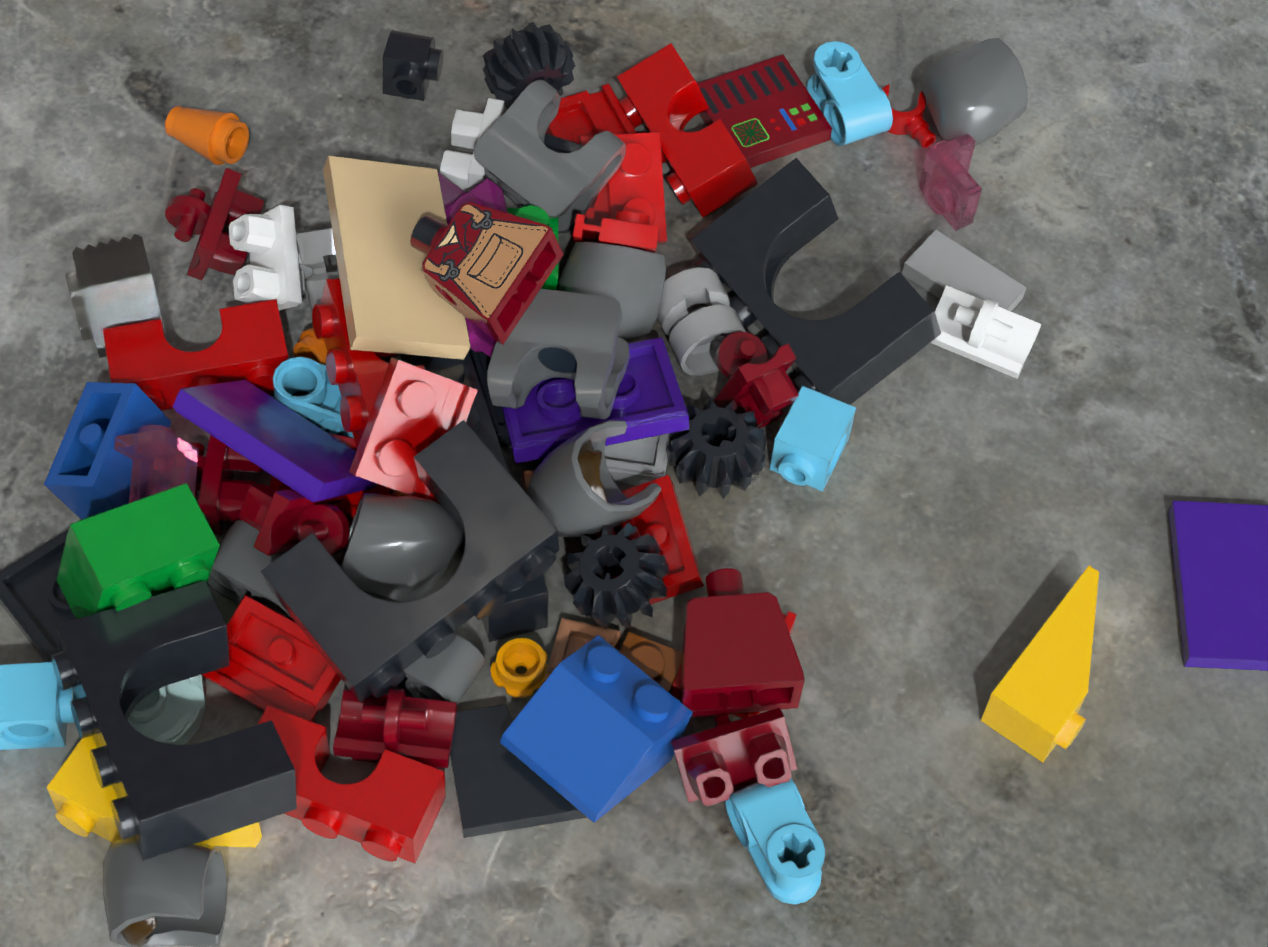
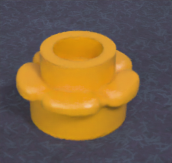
M527 638L512 639L497 651L496 662H493L490 667L491 678L496 686L504 687L508 695L516 698L529 697L533 694V690L539 689L551 674L547 673L548 655L533 640ZM518 666H524L527 671L524 674H519L515 669Z

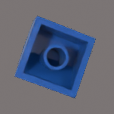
M598 635L557 665L503 733L500 743L595 823L672 760L674 752L671 741L682 738L693 712Z

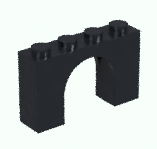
M795 158L690 239L700 257L693 265L695 268H709L716 272L724 289L732 297L729 299L730 307L735 309L742 325L747 329L754 323L764 335L761 341L765 345L770 359L779 347L789 344L797 358L790 367L798 375L792 381L798 391L804 386L851 405L941 335V330L935 311L900 272L896 273L847 312L829 319H800L784 312L774 303L775 281L786 261L839 219L830 194L804 165Z
M464 420L414 456L419 479L458 524L466 538L462 561L453 577L441 589L427 597L410 602H389L370 596L349 579L313 533L261 571L270 591L360 703L372 694L375 698H380L388 694L391 688H396L405 678L406 673L404 670L423 655L429 659L444 651L455 640L457 636L456 629L473 616L480 620L492 614L505 601L507 597L505 592L523 578L527 581H532L541 576L553 565L556 560L555 553L560 550L557 529Z
M206 581L152 596L148 600L118 612L115 608L57 625L61 651L52 653L51 660L58 684L62 691L73 688L77 698L70 701L73 719L81 739L92 736L97 747L90 750V756L101 788L112 785L118 798L111 801V809L118 832L123 840L134 837L143 861L297 809L295 768L272 720L209 741L189 745H174L155 741L138 732L127 721L135 706L153 691L182 680L230 666L227 625Z

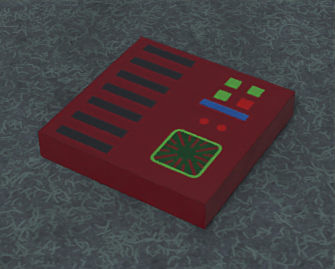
M784 54L697 83L709 106L699 115L706 126L721 119L746 158L750 168L831 139V125Z

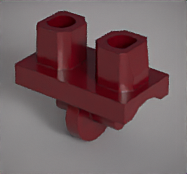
M228 168L225 169L218 191L215 192L210 206L204 202L206 194L197 188L191 189L188 195H178L168 201L165 217L176 228L175 238L182 242H188L191 240L192 234L200 235L186 275L202 281L208 268L234 276L236 271L242 268L247 252L235 250L230 245L229 234L222 230L224 224L229 226L231 222L245 214H260L264 200L237 188L241 173Z
M739 331L731 333L723 339L717 350L716 362L718 368L729 380L714 401L718 407L725 408L734 399L739 414L754 411L755 418L757 419L756 428L761 429L777 421L784 414L782 409L794 402L799 396L786 373L797 358L789 344L779 347L767 362L768 354L765 345L758 337L748 332Z
M210 435L206 457H203L205 447L200 443L191 442L187 445L186 453L173 455L167 460L164 475L175 486L187 483L195 499L197 490H200L198 505L201 511L206 514L205 518L214 535L222 536L225 521L241 520L239 519V512L247 492L252 485H258L256 481L232 480L233 470L263 472V469Z
M284 483L278 487L277 491L265 484L252 485L249 488L239 512V519L259 530L253 547L267 556L289 551L311 533L315 535L328 553L334 556L343 551L348 543L350 534L347 518L335 506L338 502L345 499L346 495L312 502Z
M391 688L388 695L375 698L372 694L360 703L351 691L343 690L339 723L333 744L334 756L351 757L354 761L374 763L376 760H380L386 749L437 769L439 767L448 768L457 714V702L405 697L404 689Z
M780 708L734 722H730L727 713L714 717L715 728L671 741L688 803L700 800L705 806L714 805L728 800L734 789L755 782L772 787L788 782L792 776L791 771L797 770L785 717Z

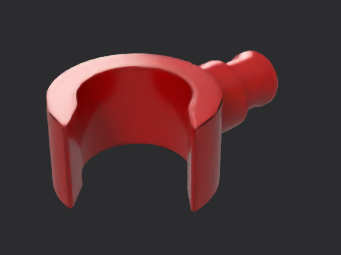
M890 84L882 89L887 98L889 96ZM922 91L919 94L915 109L908 112H900L891 108L893 121L892 127L887 132L895 135L909 134L912 139L918 140L922 148H928L936 141V135L929 130V124L923 119L926 97Z

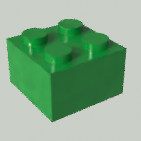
M185 483L70 524L57 582L76 619L115 608L118 612L148 600L152 596L199 582H207L220 544L188 484Z

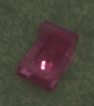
M969 133L952 141H941L926 152L918 186L926 195L932 210L938 215H942L955 231L973 223L982 188L968 173L976 141Z
M147 425L140 427L138 433L115 437L114 450L133 460L129 503L185 483L188 484L193 496H195L198 448L175 436L173 429L159 425Z

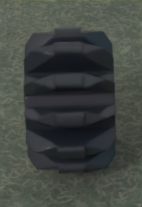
M532 22L520 31H515L512 28L509 36L495 39V48L488 50L483 55L485 61L483 68L486 76L485 82L491 94H494L497 100L504 101L507 110L525 88L536 80L546 81L557 90L559 96L563 95L562 87L569 85L574 80L572 70L576 65L572 59L573 53L567 41H563L561 35L555 32L550 24L538 28Z
M711 397L704 403L703 410L688 404L686 409L689 415V430L669 433V441H671L667 451L669 466L677 467L676 476L679 484L696 481V491L699 497L707 491L708 487L716 488L723 499L729 494L731 485L746 491L747 487L751 484L752 475H759V472L763 469L765 461L763 451L765 450L767 440L764 434L765 430L756 428L757 419L755 418L754 411L737 414L738 407L734 399L725 408L717 407Z
M629 522L618 534L611 525H603L601 537L596 540L581 534V544L585 550L580 553L567 554V564L572 572L564 576L565 587L571 595H574L573 604L578 612L586 617L592 615L595 622L605 629L616 617L622 626L630 629L633 613L639 610L643 615L653 617V607L649 600L667 597V587L662 579L670 574L669 564L665 557L660 555L661 548L656 539L649 534L641 536L637 527L632 526ZM622 573L620 576L612 579L616 574Z

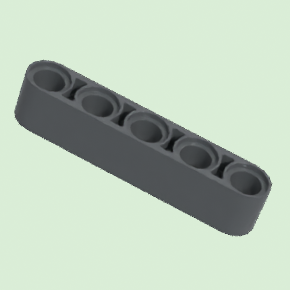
M235 521L219 541L220 547L207 584L216 592L238 605L246 595L295 622L270 591L261 573L264 568L286 552L267 556L253 546L259 530L244 521ZM362 590L377 599L396 602L386 596ZM457 635L455 640L440 654L429 659L423 655L404 670L406 673L405 678L396 688L404 689L406 697L457 702L458 705L486 662L484 656L471 642Z

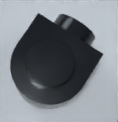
M395 30L390 32L383 53V94L406 99L425 100L429 81H439L443 64V50L435 49L434 37Z

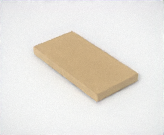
M328 156L323 167L350 350L464 360L470 349L465 317L433 291L421 271L422 263L427 255L413 248L410 243L414 227L424 216H430L447 225L437 169Z

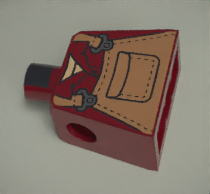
M473 202L461 205L448 226L430 216H424L414 227L410 239L413 248L427 255L422 263L421 271L433 291L493 340L504 345L563 256L561 247L551 227Z

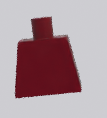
M723 568L709 573L705 579L708 597L693 598L687 601L683 631L680 702L693 712L691 717L769 711L776 708H798L805 682L804 672L777 597L769 592L745 594L742 573L737 569Z

